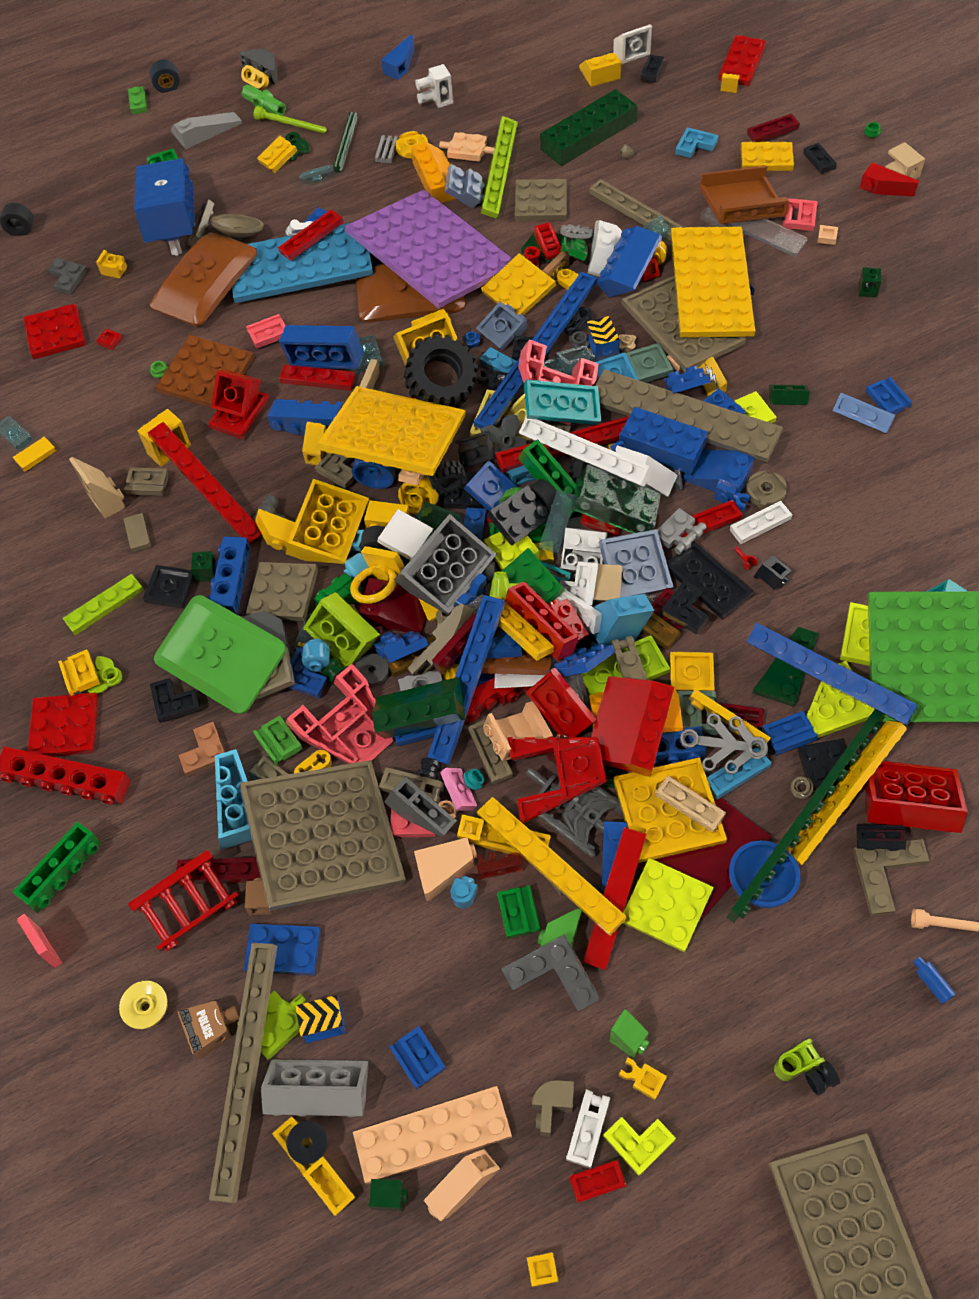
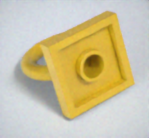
M365 546L361 554L368 568L361 571L353 579L350 592L356 601L371 604L385 599L393 592L396 585H400L394 579L405 566L398 552ZM373 575L374 579L389 581L387 586L376 594L362 595L359 592L361 582Z

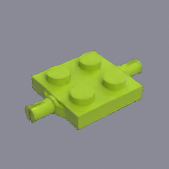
M275 990L269 996L261 1053L268 1061L300 1032L295 1007L306 1002V999L300 993L290 1003L283 1000Z

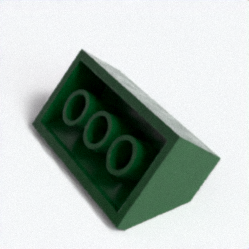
M455 677L379 696L372 711L374 732L386 739L465 720L460 678Z

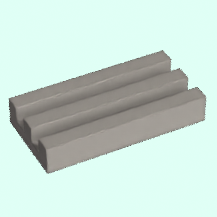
M385 135L381 136L375 155V162L392 163L398 136H395L394 139H392V136H388V138H385ZM390 143H392L388 159H386Z

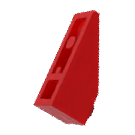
M872 162L863 173L860 188L873 194L914 197L920 181Z

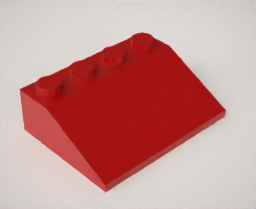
M608 676L597 720L591 737H598L603 764L647 777L651 776L674 686L650 680Z
M882 761L875 773L865 783L867 822L962 833L968 811L958 769Z

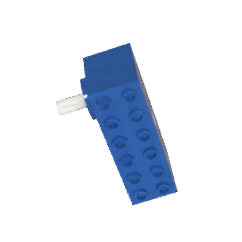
M183 158L136 166L134 210L144 243L156 240L168 241L171 253L175 256L182 253L178 239L184 235L193 234V227H195L194 186L189 178L188 164H184Z

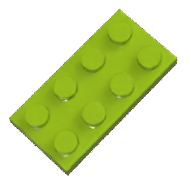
M652 635L635 641V647L647 680L651 681L670 673V667ZM628 648L621 649L622 653L628 652ZM614 653L590 671L577 674L588 696L604 692L608 676L622 677Z

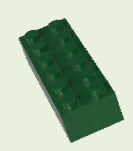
M614 89L541 132L540 150L562 167L637 122V104L617 89Z

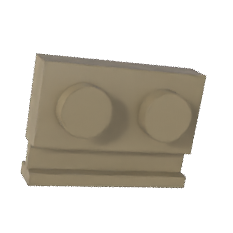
M130 467L126 480L127 485L124 487L125 493L164 496L163 491L166 488L169 476L168 469Z

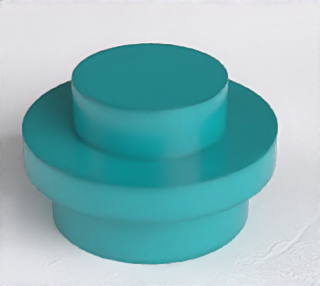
M467 770L463 775L464 783L468 788L479 790L482 787L484 776L479 770Z

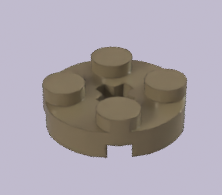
M759 471L749 478L746 494L751 495L750 501L757 505L759 509H765L785 499L787 485L779 474L773 472L772 475L767 473V471ZM763 487H765L766 489L770 488V491H764Z

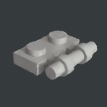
M679 508L657 531L661 544L667 548L675 544L677 545L674 548L675 552L681 554L684 550L686 551L691 547V543L695 539H699L702 536L706 525L700 522L697 526H693L695 518ZM685 532L688 534L686 537H681Z

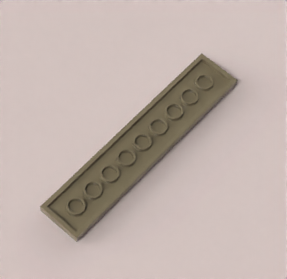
M605 369L595 385L598 386L601 408L630 416L634 407H638L708 431L706 443L727 450L739 451L766 463L783 431L782 426L686 395L673 393L670 390Z

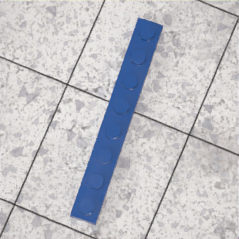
M483 595L455 677L460 678L465 716L468 713L505 605L504 600ZM465 720L438 726L427 758L450 765Z

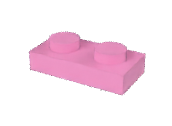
M445 768L440 772L456 810L472 811L475 809L477 804L470 788L464 783L462 769Z

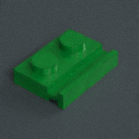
M564 236L561 242V252H564V250L568 251V255L585 261L588 245L585 244L586 242L578 238L576 240L571 238V241L566 239L567 236Z
M530 885L497 892L507 939L528 935L532 932H540Z

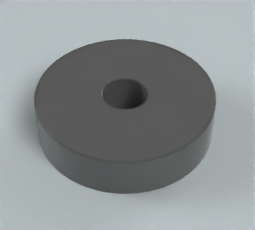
M378 654L363 656L355 666L366 678L369 687L380 686L389 677L388 663L385 658L382 659Z

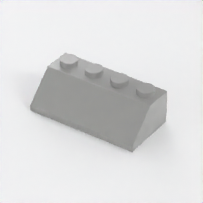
M271 1059L261 1086L263 1114H272L274 1116H363L367 1093L368 1061Z

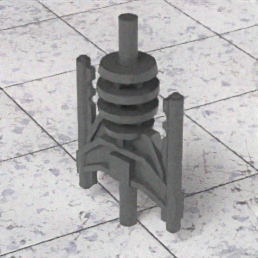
M532 767L526 772L530 778L542 786L539 794L561 789L560 782H556L558 778L556 774L546 779ZM600 786L554 808L557 811L562 806L566 808L562 816L564 823L560 820H555L553 815H549L547 812L538 816L589 857L596 855L595 847L588 843L590 830L596 827L603 833L604 822L600 820L602 815L613 810L620 815L622 814L619 799L610 795Z

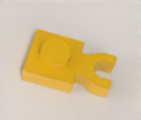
M628 1057L625 1064L632 1067V1072L626 1073L621 1070L619 1076L625 1080L635 1081L634 1089L656 1100L667 1076L647 1064H644L641 1069L634 1060Z

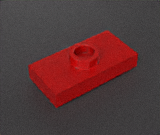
M618 1160L569 1176L577 1204L626 1187Z

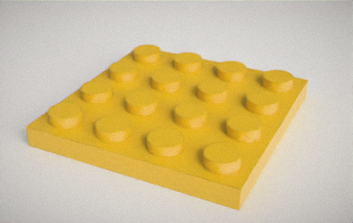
M700 757L655 767L650 777L637 773L613 777L627 828L647 834L638 863L648 861V859L654 860L726 843L727 838L721 822L712 833L655 796V792L667 776H670L715 805Z

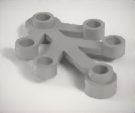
M715 713L710 714L706 722L723 739L698 736L697 732L692 729L683 731L680 736V743L685 748H693L695 745L722 748L712 757H707L703 760L702 767L707 772L713 771L716 764L734 750L744 752L734 761L730 760L725 764L724 770L730 775L735 774L739 767L750 758L761 759L768 751L766 741L761 737H753L743 725V720L738 716L730 719L729 727L734 731H738L745 742L736 741L722 724L720 716ZM715 717L718 722L717 724H711L709 719ZM738 720L740 726L734 727L732 721ZM691 736L693 738V742L686 743L685 737ZM755 744L760 747V751L754 752L752 746ZM711 761L713 763V767L707 768L705 766V762ZM728 764H734L735 771H729L727 768Z

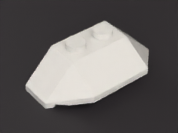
M596 220L588 274L600 277V272L604 269L607 259L611 256L615 244L618 243L621 237L622 230L617 225Z

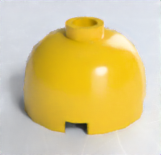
M423 476L418 485L404 482L398 490V498L402 505H408L410 513L424 516L435 507L438 501V492L432 488L430 479Z

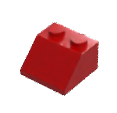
M230 370L217 371L211 408L246 417L258 398L261 379Z

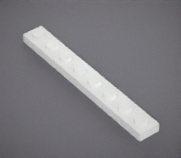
M527 416L519 431V434L534 441L538 439L548 447L642 487L645 486L653 470L652 467L537 419H527Z

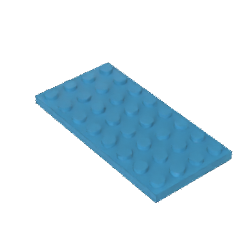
M348 224L338 226L291 261L279 253L278 247L293 236L248 244L255 247L257 256L233 285L234 301L239 303L374 275L370 253L345 232V226Z

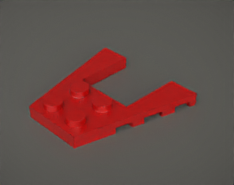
M508 737V743L511 748L510 756L513 761L555 751L561 787L558 790L517 799L522 823L607 782L598 737H569V739H557V737H548V739H536L535 737L514 739L513 737Z

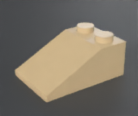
M74 457L69 459L88 496L105 519L125 508L122 501L125 498L119 489H114L116 485L110 476L106 478L101 470Z

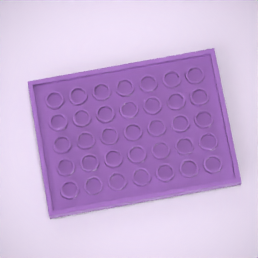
M425 190L419 191L345 226L347 234L438 309L485 285L512 260L509 255Z

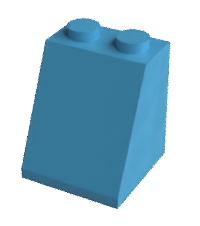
M639 594L609 599L593 607L603 614L600 631L593 635L598 644L604 643L605 646L611 645V640L618 639L620 641L631 635L635 641L654 612L646 595Z

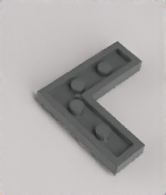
M565 934L501 968L512 990L554 968L577 1011L600 999Z

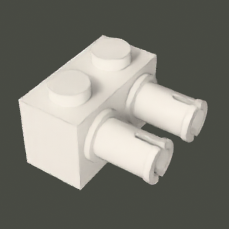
M444 64L429 68L428 77L415 80L418 91L430 87L429 91L417 94L419 104L433 100L437 107L440 108L453 103L451 75Z

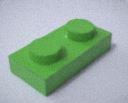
M144 86L128 89L132 115L148 112Z

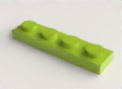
M130 574L62 619L73 634L77 635L143 592L144 589L136 578Z

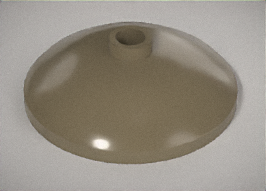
M221 214L211 218L212 226L222 234L232 237L233 240L251 237L263 229V222L250 216Z

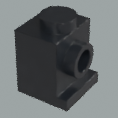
M772 555L760 566L754 578L762 579L774 590L778 586L782 589L789 581L787 576L792 570Z

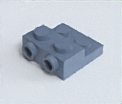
M451 164L447 168L445 192L473 209L484 198L481 191L485 183L482 182L483 177L479 173L474 172L470 168L464 172L462 169Z
M500 301L476 327V330L503 351L514 339V336H522L529 327L526 324L528 320L519 313L517 315L514 313L515 310L508 303L504 305Z

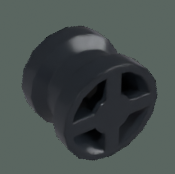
M422 758L420 762L421 769L417 771L416 775L438 780L437 773L441 771L442 764L432 758Z

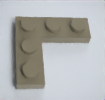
M923 839L906 841V850L889 851L887 849H874L868 851L857 849V847L854 848L853 853L870 917L895 913L896 910L884 869L927 864L929 858Z

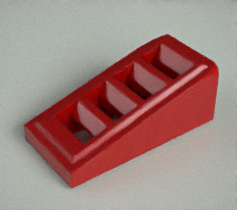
M548 222L535 226L534 237L546 260L557 257L561 253V246L551 223Z

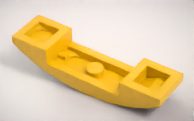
M462 814L457 833L458 838L468 837V841L472 844L498 852L522 856L488 824L484 823V819ZM532 831L549 846L551 835Z

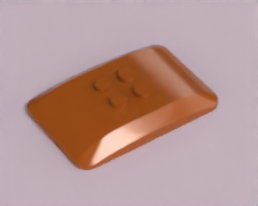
M210 232L205 234L188 250L163 281L150 301L151 308L156 312L193 326L203 324L257 256L255 247Z
M385 264L372 266L374 275L356 278L359 317L363 322L421 317L444 309L446 313L461 312L465 308V298L462 296L438 309Z

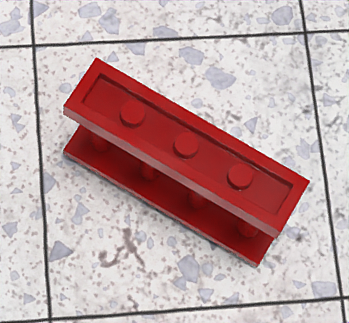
M208 849L128 903L133 912L139 910L140 913H144L162 940V943L156 946L159 951L163 949L166 952L178 945L176 940L222 908L228 910L238 903L236 900L239 897L238 893L234 892L230 895L211 868L212 863L210 861L214 858ZM197 870L205 874L222 899L220 903L211 909L191 881V874ZM178 883L180 886L183 885L202 913L200 917L192 922L189 921L171 894L173 892L171 888ZM157 897L164 899L182 926V929L172 936L169 935L151 908V902Z

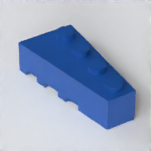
M275 399L267 418L270 428L305 436L307 422L326 425L327 429L342 408L343 402H336L333 405L329 401L313 404L309 400L299 403L297 400Z

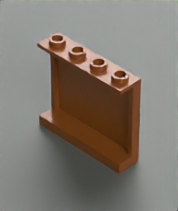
M767 166L702 173L699 189L719 224L786 216L789 200L787 197L779 198L766 178Z

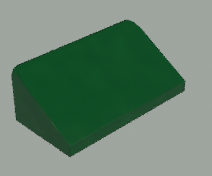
M769 385L770 404L808 405L810 391L807 385Z

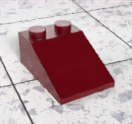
M369 578L364 595H373L382 591L389 581ZM396 585L388 597L379 602L371 604L361 603L359 615L372 627L383 626V629L405 633L414 631L422 635L426 621V614L419 598L410 594L399 585Z

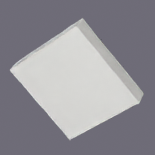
M398 509L379 536L377 542L411 560L428 540L433 528Z

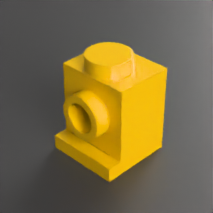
M103 250L96 261L101 275L120 279L127 269L123 256L110 254L107 250Z

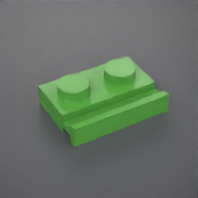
M281 716L264 724L258 731H253L254 736L275 766L282 759L286 760L303 750L301 744Z

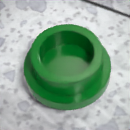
M870 122L865 127L864 133L869 138L878 137L881 134V126L877 122Z

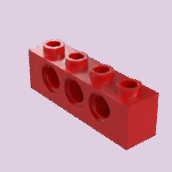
M525 581L508 588L505 602L554 646L551 655L559 661L573 654L579 635Z

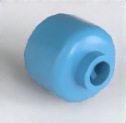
M311 639L304 644L302 663L306 668L318 672L329 664L330 648L323 640Z

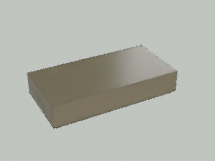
M143 513L123 518L132 553L152 547Z

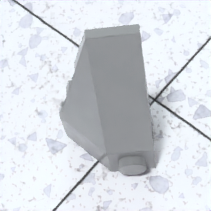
M235 112L192 117L174 124L170 130L182 146L188 149L242 124V120Z

